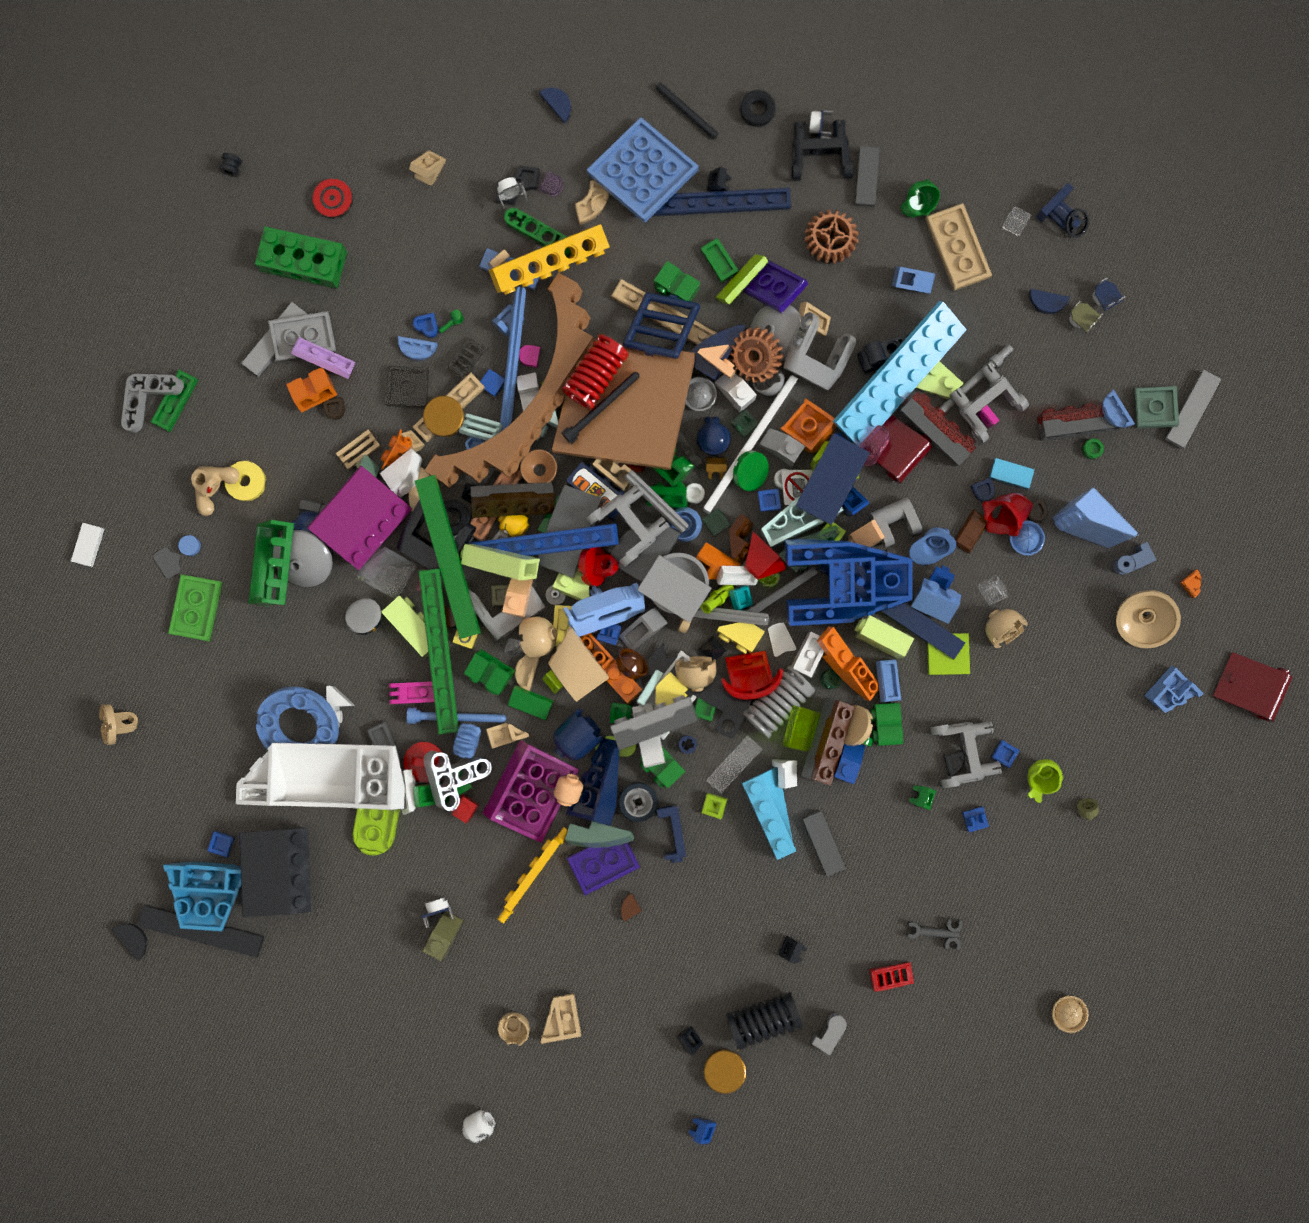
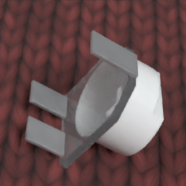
M506 178L498 183L497 191L502 205V200H509L522 194L525 195L528 202L523 182L517 184L515 178Z

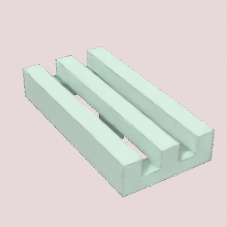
M466 414V420H464L459 433L487 441L499 434L503 427L499 422Z

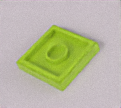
M969 633L953 634L965 642L954 660L927 643L928 675L970 674Z

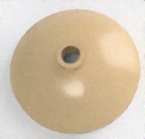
M1145 590L1132 594L1122 602L1116 614V626L1121 637L1129 644L1139 648H1155L1167 643L1175 636L1181 622L1180 611L1175 601L1170 596L1154 590ZM1144 612H1150L1148 616H1143Z

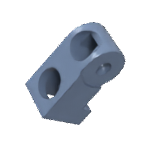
M1148 542L1135 547L1137 553L1117 558L1113 563L1114 571L1124 575L1156 561Z

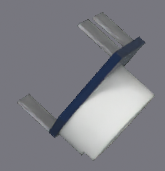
M833 111L811 112L809 133L819 134L818 138H828L821 136H831L830 132H822L823 115H833Z
M1107 278L1100 281L1093 293V300L1096 304L1102 306L1104 311L1124 301L1126 297H1122L1114 283L1105 281Z
M445 898L426 903L428 914L421 916L424 919L426 928L430 926L428 920L430 915L450 910L451 917L454 919L451 907H449L448 901Z

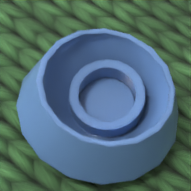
M688 507L675 509L674 511L688 524V528L681 533L677 541H692L701 531L702 522L700 516L695 510ZM667 520L668 525L671 526V527H673V528H675V527Z
M1024 521L1019 535L1010 536V543L1013 549L1022 555L1036 554L1042 549L1045 542L1042 528L1032 521Z

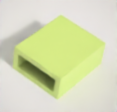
M870 615L859 620L854 629L857 632L856 638L896 659L906 656L914 640L911 636Z

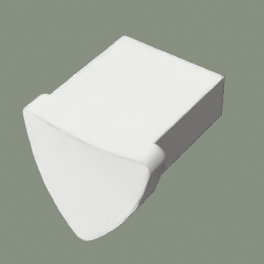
M772 759V766L778 767V787L786 789L797 786V761Z

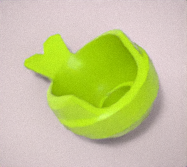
M1042 759L1032 764L1027 774L1031 790L1027 795L1028 798H1034L1037 803H1041L1042 794H1052L1061 788L1063 776L1062 770L1057 763L1049 759Z

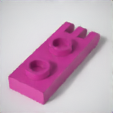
M432 682L389 684V688H397V691L389 692V696H398V700H389L390 704L434 702Z

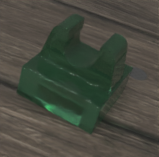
M745 409L730 424L745 438L759 423Z

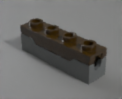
M552 482L471 487L473 518L552 514L554 511Z

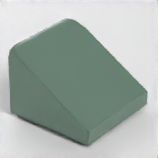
M363 455L355 464L357 468L363 466L374 477L377 476L380 468L367 455Z

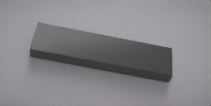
M810 568L747 611L760 613L816 576L818 572L815 568Z

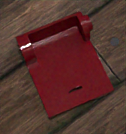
M891 415L862 448L870 452L868 457L884 468L886 474L893 481L901 484L931 450L932 445L930 443L932 441L926 435L918 434Z
M1232 652L1213 697L1250 711L1259 719L1274 722L1293 677L1289 675L1290 671L1278 667L1275 669Z

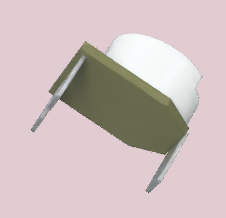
M1078 302L1072 309L1069 320L1073 326L1082 328L1087 333L1102 315L1098 314L1090 305Z

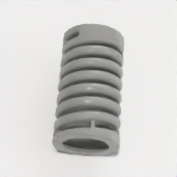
M788 666L787 672H783L778 687L772 693L755 700L753 705H750L742 714L758 731L769 739L772 736V730H778V726L773 720L780 726L784 724V721L778 714L785 720L789 719V715L783 708L790 714H794L795 710L789 703L796 709L800 708V704L794 697L801 703H804L806 699L802 694L810 697L815 692V689L800 673L791 666Z

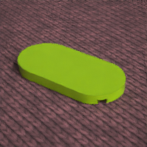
M357 808L353 840L362 853L379 855L392 846L400 809Z

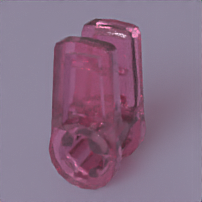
M877 425L859 445V447L871 453L864 463L865 466L874 465L890 441L889 431L883 426Z

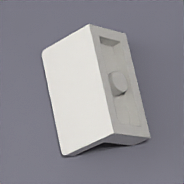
M813 632L807 633L791 665L796 671L810 678L824 653L817 642L820 636Z

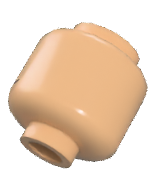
M574 774L559 777L554 790V796L559 804L572 806V804L578 803L583 790V784L579 777Z

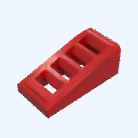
M910 962L869 969L874 992L914 984ZM904 968L906 970L907 975L906 980H903L901 969ZM895 970L898 972L899 981H895ZM886 972L890 973L891 982L887 983ZM878 974H882V984L879 983Z

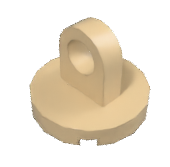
M111 704L100 706L99 719L103 720L100 730L105 744L113 745L116 742V734L133 732L137 728L138 718L134 713H114ZM124 720H129V721H131L132 723H131V724H124V723H122V721H124Z

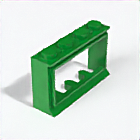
M268 520L257 524L248 604L267 607L271 605H285L294 523ZM283 530L282 538H279L278 531ZM274 546L281 547L280 558H273ZM274 567H279L277 579H273ZM272 587L276 588L275 599H271Z

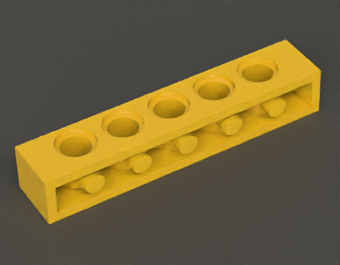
M600 224L493 267L488 271L497 293L504 292L506 295L516 291L515 287L522 284V287L533 284V279L540 277L542 280L552 276L551 272L556 269L558 272L570 268L568 264L575 262L578 265L586 262V257L592 254L594 257L605 254L604 249L609 248V244ZM584 240H586L589 244V249L587 251H585L582 247V243ZM566 247L571 250L570 258H567L564 254ZM548 255H551L554 259L552 266L546 262ZM530 262L536 266L534 273H531L528 269ZM512 270H515L518 274L516 281H513L510 277Z

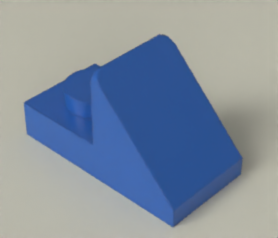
M852 486L842 507L846 516L849 517L867 506L869 501Z

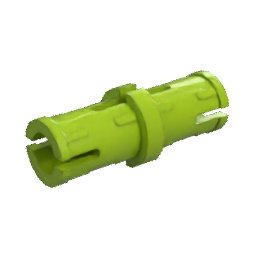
M723 585L718 590H714L710 593V597L701 604V610L705 614H709L717 606H721L725 603V599L730 596L729 591L734 590V586Z

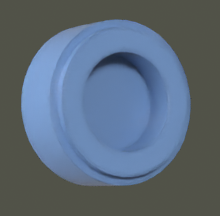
M187 535L181 538L178 547L184 555L194 556L200 551L201 543L196 537Z

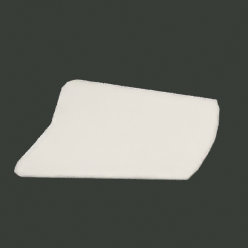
M777 623L768 628L775 657L786 651L796 650V646L784 623Z

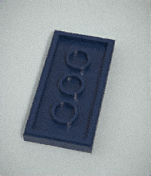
M833 434L795 507L832 525L870 452Z

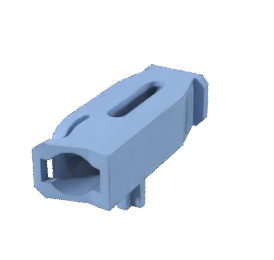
M637 583L602 592L600 587L593 586L592 590H589L590 597L576 602L571 607V610L567 607L563 608L568 617L569 627L571 626L580 637L626 621L639 613L645 612L644 595L637 590L639 587Z

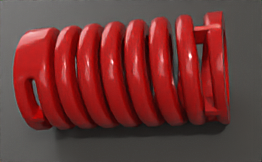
M603 334L598 335V341L593 342V347L589 348L588 353L584 355V360H581L579 366L575 368V373H572L570 376L571 379H568L567 384L562 387V391L571 400L588 410L594 408L596 401L600 399L599 394H603L604 388L609 386L608 382L613 380L612 375L618 373L617 369H620L622 363L629 357V353L619 343Z

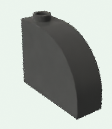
M646 523L642 525L648 528L653 523ZM670 526L659 534L655 542L626 567L621 564L620 560L626 556V552L641 541L632 529L618 541L619 545H612L607 554L612 555L618 560V568L642 582L658 555L663 557L671 552L681 532Z

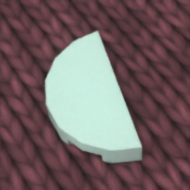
M659 670L654 672L638 698L637 704L642 707L646 704L661 679L662 672Z

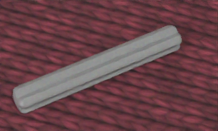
M634 471L628 472L625 479L632 486L637 484L639 486L637 491L642 490L644 493L643 497L679 532L683 533L688 528V524Z
M699 607L694 615L697 618L764 626L769 621L767 613L715 608L711 613L705 614Z

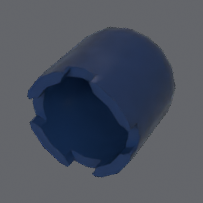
M577 708L554 732L553 741L556 745L554 750L562 758L566 756L571 760H580L606 738L605 735L599 734L601 731L600 727L589 715L585 718L581 714L583 710Z

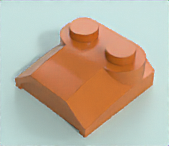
M805 399L800 408L780 429L803 444L806 452L814 453L834 433L836 425L833 423L834 417L808 399Z

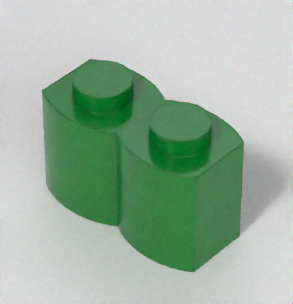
M900 703L873 705L870 713L872 715L871 721H874L875 730H872L873 742H876V746L903 744Z

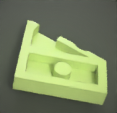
M939 361L916 386V389L949 399V394L958 387H961L963 382Z
M579 568L574 579L560 573L558 574L552 587L553 590H557L579 601L590 597L589 586L582 581L581 577L583 575L582 572H579Z

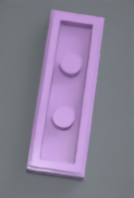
M298 337L291 354L347 379H349L355 365L354 361Z

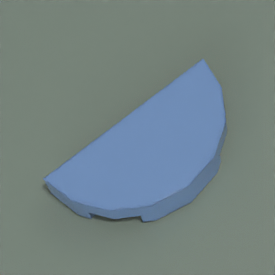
M398 336V345L402 353L412 360L429 358L438 346L435 342Z
M1113 389L1105 396L1102 403V412L1105 419L1111 425L1118 428L1133 426L1135 424Z

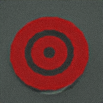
M338 179L322 181L313 193V203L316 210L323 217L329 219L345 216L353 205L350 188Z

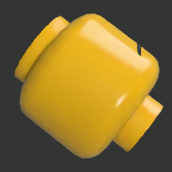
M525 515L500 516L498 519L501 522L499 526L500 531L509 537L523 536L529 528L528 518Z

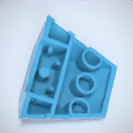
M207 862L164 864L163 867L167 871L169 879V889L172 890L175 901L174 907L180 929L223 931L241 887V868L234 864Z

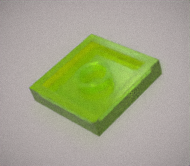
M792 705L782 745L809 752L821 713Z

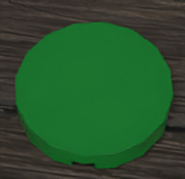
M752 450L744 452L737 459V466L734 465L733 479L735 484L741 489L754 491L765 482L769 472V464L767 458L760 452Z

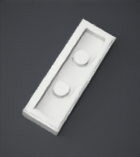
M648 703L643 707L641 705L632 707L633 715L644 709L647 713L654 711L653 704ZM660 735L639 743L645 768L665 763Z

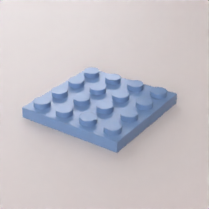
M640 117L587 169V174L643 223H646L699 170V166Z

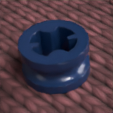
M684 736L679 741V749L685 754L693 753L697 748V742L692 736ZM691 739L694 747L689 748L688 751L684 750L685 746L682 747V742Z

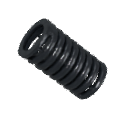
M791 992L780 995V998L773 997V1003L770 999H767L765 1005L763 1002H758L757 1006L751 1005L750 1010L748 1007H744L742 1009L743 1015L740 1010L726 1013L738 1051L747 1048L748 1043L750 1046H754L756 1041L757 1043H762L763 1038L766 1041L770 1040L771 1036L777 1038L778 1032L783 1036L786 1034V1029L789 1033H792L794 1029H803Z

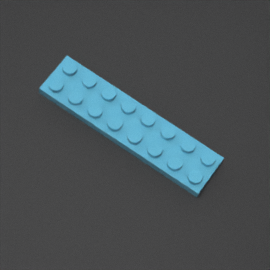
M939 301L833 420V423L853 444L862 448L966 331L965 327L944 302Z

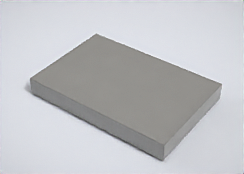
M328 311L268 321L276 361L299 358L291 354L298 337L329 351L337 352Z
M658 555L637 590L690 623L710 592L711 587L666 558Z

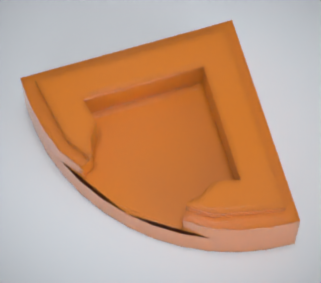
M1197 569L1180 582L1192 598H1195L1201 590V575Z

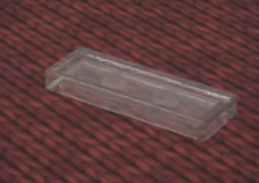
M747 735L706 781L722 794L762 751V748Z

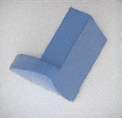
M510 304L492 320L495 327L507 337H510L513 309Z

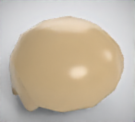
M511 1012L505 1014L500 1019L498 1033L500 1038L508 1045L518 1044L520 1046L528 1039L530 1027L524 1015Z

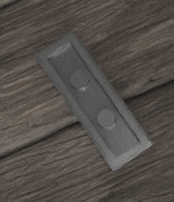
M860 146L855 206L875 207L880 148Z
M822 811L802 818L826 876L828 877L846 869Z

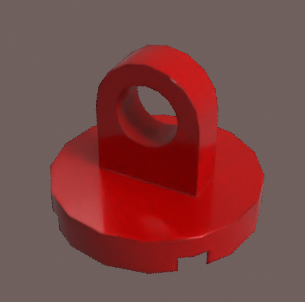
M601 547L583 549L579 557L578 568L579 572H582L583 575L581 579L588 586L601 585L606 576L615 574L619 567L618 560L612 555L605 554Z
M419 742L412 745L404 756L405 770H412V775H414L417 782H429L424 765L426 753L429 751L442 753L440 748L431 742ZM438 756L434 758V766L439 762Z

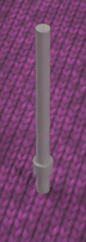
M1008 344L998 354H994L988 363L991 362L994 368H998L1003 363V359L1013 351V348ZM981 371L977 372L961 387L963 393H968L985 377ZM950 397L934 412L931 418L937 415L935 420L937 421L956 404L955 401Z

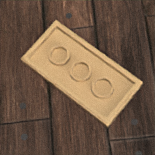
M963 203L926 216V223L954 291L991 278V271Z

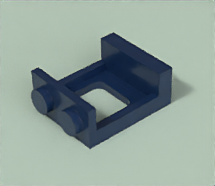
M672 805L657 808L658 818L671 816L676 851L664 853L665 860L670 859V863L680 862L682 857H686L678 806Z

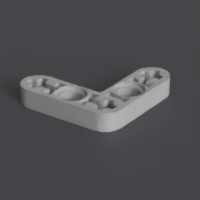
M130 375L127 378L121 419L122 427L132 433L140 431L143 426L147 394L178 395L183 390V381L174 375ZM154 380H158L159 382L158 387L156 389L151 388V384ZM138 381L144 383V386H143V385H136V386H134V385H135V383H138ZM174 382L176 383L175 386H172V388L166 386V383H167V384H174ZM137 398L138 405L132 408L131 402Z

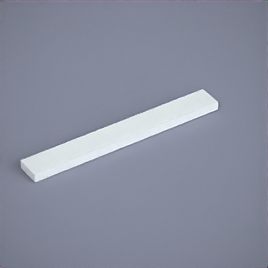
M793 375L789 377L705 504L703 512L708 515L710 514L733 479L734 465L737 466V459L744 452L753 449L798 378Z

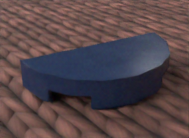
M545 88L540 91V96L565 124L571 112V102L567 94L557 88Z
M1030 289L1029 291L1030 301H1032L1037 311L1044 314H1054L1067 305L1070 298L1035 289Z

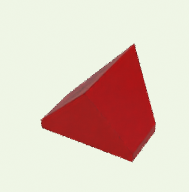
M753 532L744 567L757 580L784 571L786 566L780 556Z

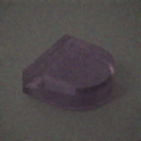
M548 171L540 191L552 196L558 195L563 190V181L559 175Z

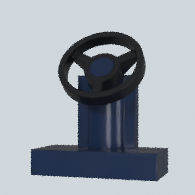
M1067 183L1041 209L1036 218L1042 223L1049 216L1068 236L1077 238L1086 232L1089 225V216L1085 210H1072L1063 202L1074 188ZM1075 212H1082L1085 219H1080V216ZM1081 223H1085L1082 231L1074 235L1075 229H1078Z

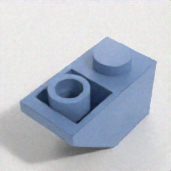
M896 266L892 286L931 293L935 273Z

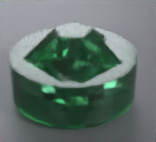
M832 668L825 670L820 677L821 684L828 690L838 688L842 682V679Z

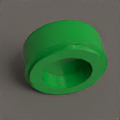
M1096 438L1087 440L1082 446V453L1088 459H1097L1104 452L1103 443Z

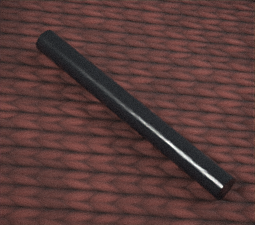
M661 82L656 86V89L711 138L716 139L719 133Z

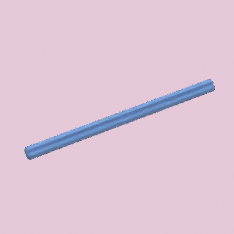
M515 287L516 291H514L500 419L503 427L501 431L512 423L526 289L523 287Z

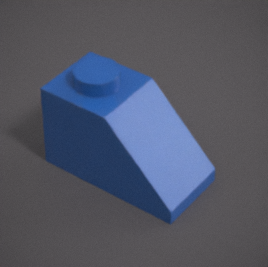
M846 744L843 745L834 778L850 784L855 783L861 767L865 745L857 744L853 747Z

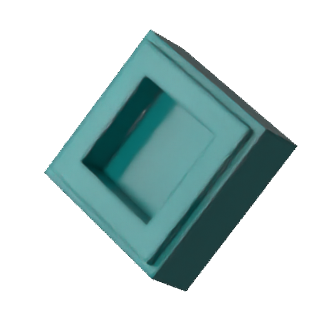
M748 585L729 591L734 610H741L753 605Z

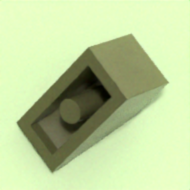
M445 911L433 930L423 952L442 961L463 919L453 915L454 919H452L451 914Z

